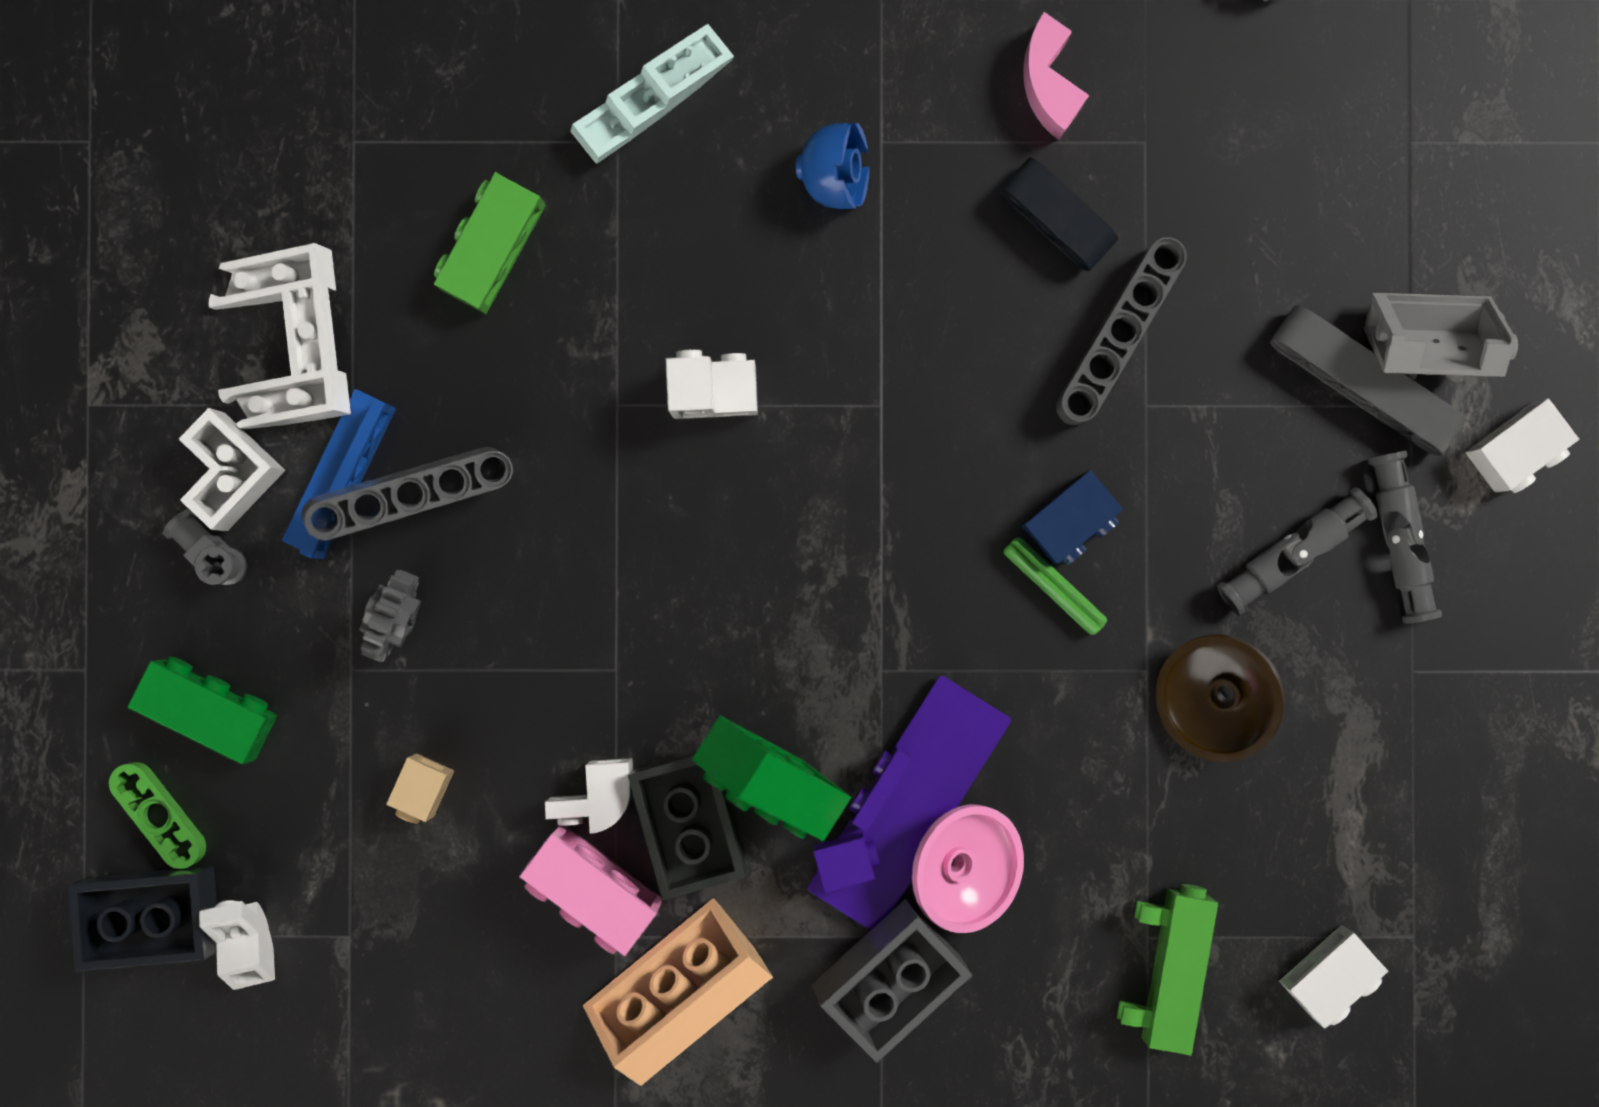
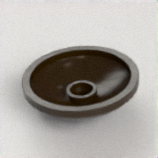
M1221 634L1205 635L1181 645L1163 664L1156 684L1157 709L1167 732L1186 751L1209 761L1234 762L1254 755L1271 741L1282 722L1285 697L1277 670L1259 649L1233 636ZM1222 686H1228L1232 689L1233 699L1223 696Z

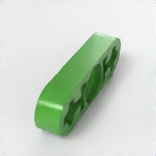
M132 762L121 765L112 772L109 779L111 793L169 866L176 869H185L198 863L204 857L206 852L204 837L147 765L140 762ZM125 774L128 776L137 774L140 780L136 782L138 790L135 788L127 790L124 785L128 781ZM152 791L154 797L142 801L139 806L136 804L137 800L143 798L142 795ZM154 803L161 804L167 809L168 820L163 827H156L148 820V810ZM178 824L180 830L173 832L174 836L172 835L165 839L162 837L163 833L172 830ZM189 840L192 844L188 850L190 856L187 854L181 857L178 856L176 850L180 847L178 841L184 842Z

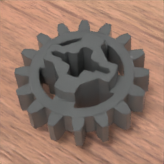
M397 569L394 576L390 577L388 586L380 584L373 597H370L364 610L363 622L359 628L361 632L365 633L363 636L365 641L361 647L362 655L378 662H384L387 654L390 655L393 645L397 647L402 646L415 624L417 611L421 604V600L416 599L417 593H415L419 586V577Z

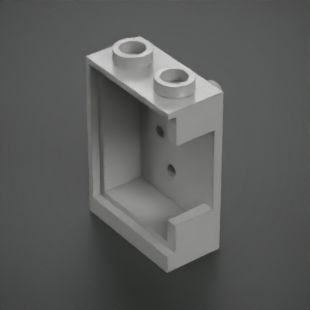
M1372 293L1364 331L1384 373H1404L1413 380L1416 379L1417 374L1445 375L1449 381L1457 383L1463 380L1464 375L1505 377L1510 360L1516 357L1518 350L1517 336L1511 331L1505 321L1504 314L1499 311L1491 296Z

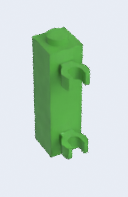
M1181 884L1180 890L1167 888L1164 906L1143 901H1137L1134 918L1138 919V922L1149 925H1161L1147 1006L1119 1001L1117 1019H1121L1120 1023L1124 1025L1143 1027L1141 1038L1152 1049L1192 1056L1218 902L1209 895H1206L1207 889L1203 887Z

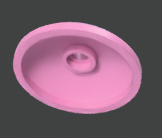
M975 804L954 808L932 824L919 844L912 872L916 901L924 915L931 922L951 932L970 933L992 924L1007 910L1018 891L1024 868L1023 847L1016 828L999 811Z

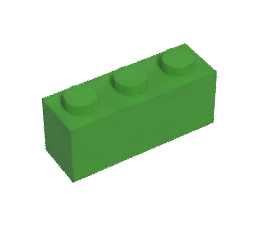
M496 172L491 181L485 180L481 184L475 197L477 206L470 218L465 217L460 222L455 232L454 238L457 242L450 255L444 254L434 272V276L437 277L434 283L435 286L485 315L546 206L539 195Z

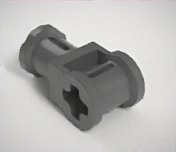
M189 508L174 516L164 527L162 534L167 539H174L186 551L183 556L195 567L197 576L206 584L233 585L241 581L245 576L247 562L244 555L237 549L230 548L218 535H211L196 520V515ZM219 559H224L222 564L218 562ZM221 567L224 570L223 574L218 573Z

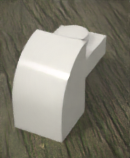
M632 758L597 760L587 763V795L550 797L545 801L546 819H557L558 825L566 826L582 824L583 817H589L590 834L601 832L614 825L627 810L632 800L633 793L628 774L633 770Z
M224 901L218 903L215 908L199 911L200 928L217 943V975L233 990L275 980L273 944L266 916L258 902L245 905L242 901Z

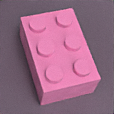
M560 825L550 835L520 875V878L527 882L524 887L530 894L544 902L547 898L561 908L559 913L567 922L578 928L583 924L596 934L594 937L596 943L612 954L619 951L625 956L655 917L663 901L658 894L567 826Z

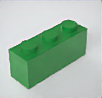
M168 657L167 660L150 661L128 708L240 764L256 760L278 716L266 710L268 703L249 694H244L242 698L228 691L230 684L210 675H207L204 679L191 672L193 666L178 658Z

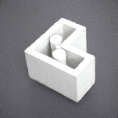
M682 350L676 352V358L666 359L668 411L674 419L758 415L755 360H746V354L721 355L720 362H712L710 357L702 356L701 350Z
M208 408L179 438L188 449L210 468L180 501L211 530L228 531L285 471L244 430L238 428L237 424L226 413Z

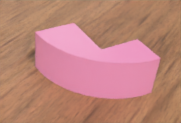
M1044 12L1037 23L1025 54L1024 85L1028 101L1037 119L1051 135L1059 140L1079 113L1089 95L1050 68L1053 61L1066 45L1072 31Z

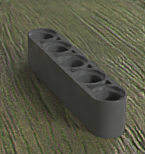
M1163 237L1155 241L1142 255L1058 397L1056 412L1064 423L1080 425L1092 419L1098 413L1186 263V249L1179 240L1172 237ZM1156 251H1165L1171 256L1173 263L1171 269H1162L1156 264L1154 259ZM1141 286L1150 292L1151 303L1149 306L1139 305L1134 300V287ZM1120 322L1128 327L1130 331L1128 342L1122 343L1113 338L1111 333L1113 323ZM1099 358L1107 363L1109 374L1106 379H1098L1092 375L1089 367L1091 359ZM1078 394L1086 399L1088 409L1085 415L1078 416L1070 411L1068 407L1070 395Z
M1295 305L1270 340L1271 345L1281 354L1430 454L1442 457L1467 421L1461 412L1404 373H1384L1373 352L1302 306Z
M490 447L478 448L315 496L309 499L303 506L301 512L302 522L308 532L315 538L321 540L337 538L501 488L511 479L513 473L512 463L509 457ZM489 457H496L499 461L498 473L492 478H483L480 470L483 461ZM448 469L457 470L459 481L456 487L448 491L441 490L439 486L441 474ZM405 482H415L418 486L417 497L409 503L399 502L397 498L398 488ZM365 494L374 495L377 503L375 510L369 515L362 516L356 514L354 508L356 500ZM320 507H328L334 511V520L326 528H317L311 523L312 514Z

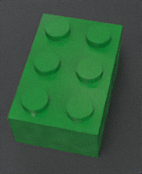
M721 715L692 758L696 764L705 770L702 776L705 781L719 790H729L725 797L730 802L748 811L751 805L756 807L754 812L774 825H777L779 820L784 821L782 825L802 839L807 834H810L824 841L851 799L850 795L804 760Z

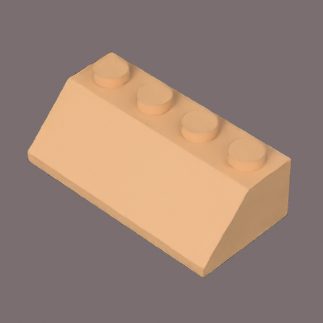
M711 899L588 1000L583 1007L614 1068L641 1086L773 977L753 945L718 902Z

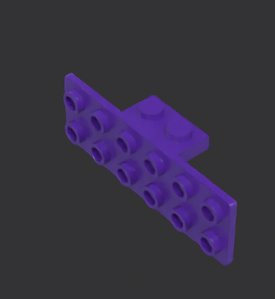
M940 675L891 753L884 751L872 769V773L876 775L868 790L861 787L849 806V809L854 812L837 837L840 838L862 831L865 842L874 840L880 861V866L873 867L875 880L825 893L819 869H817L807 886L808 891L864 927L872 930L895 908L912 881L914 859L922 838L937 819L958 807L1011 722L1010 717L945 676Z

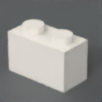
M1548 398L1530 403L1465 453L1494 492L1512 490L1513 493H1517L1536 480L1533 474L1544 465L1550 468L1570 455L1567 448L1577 442L1579 438Z
M1340 925L1279 982L1312 1019L1325 1029L1330 1024L1335 1025L1345 1019L1350 1012V1006L1361 996H1368L1377 990L1382 983L1381 978L1388 970L1352 931Z

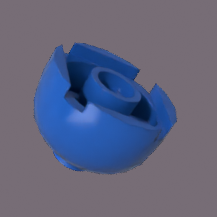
M858 123L825 125L810 136L805 143L802 154L797 156V177L799 180H803L805 189L815 202L825 207L837 209H855L856 206H861L864 203L868 189L869 166H864L861 169L860 153H868V146L864 131Z

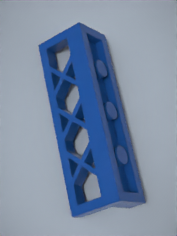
M354 389L349 400L351 414L341 416L282 539L283 542L300 549L299 553L309 558L324 559L333 539L321 540L308 532L301 518L303 506L309 499L315 496L361 483L396 410L395 407L357 389ZM320 507L315 510L311 517L312 525L317 528L330 526L335 517L334 511L328 507Z

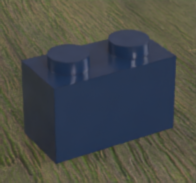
M1089 470L1079 476L1020 527L1052 565L1059 564L1062 560L1066 565H1069L1087 550L1083 545L1086 540L1094 534L1099 538L1103 537L1119 523L1115 516L1124 509L1095 474Z

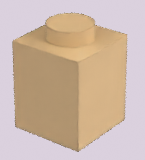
M419 754L407 757L386 805L397 809L395 815L410 823L419 824L420 820L428 821L435 816L454 770Z

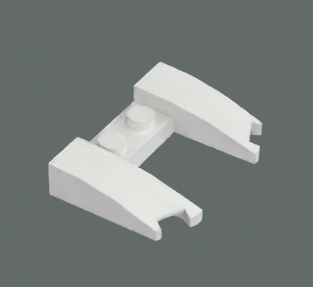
M313 243L220 263L219 269L232 273L225 296L210 295L208 301L209 308L218 310L283 301L291 376L218 390L222 402L229 404L237 400L246 414L247 419L239 421L237 423L238 428L253 429L350 415L346 373L338 371L329 300V292L336 291L332 250Z

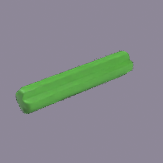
M1016 537L1006 546L1004 554L1089 634L1094 635L1104 627L1107 618L1022 538Z

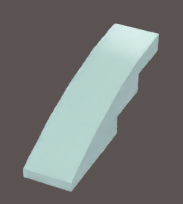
M706 24L645 64L641 74L608 94L606 102L573 123L570 132L597 164L680 104L731 62L734 56L709 24Z

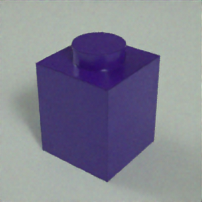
M862 831L813 845L825 893L875 880L873 867L880 866V861L874 840L865 842Z

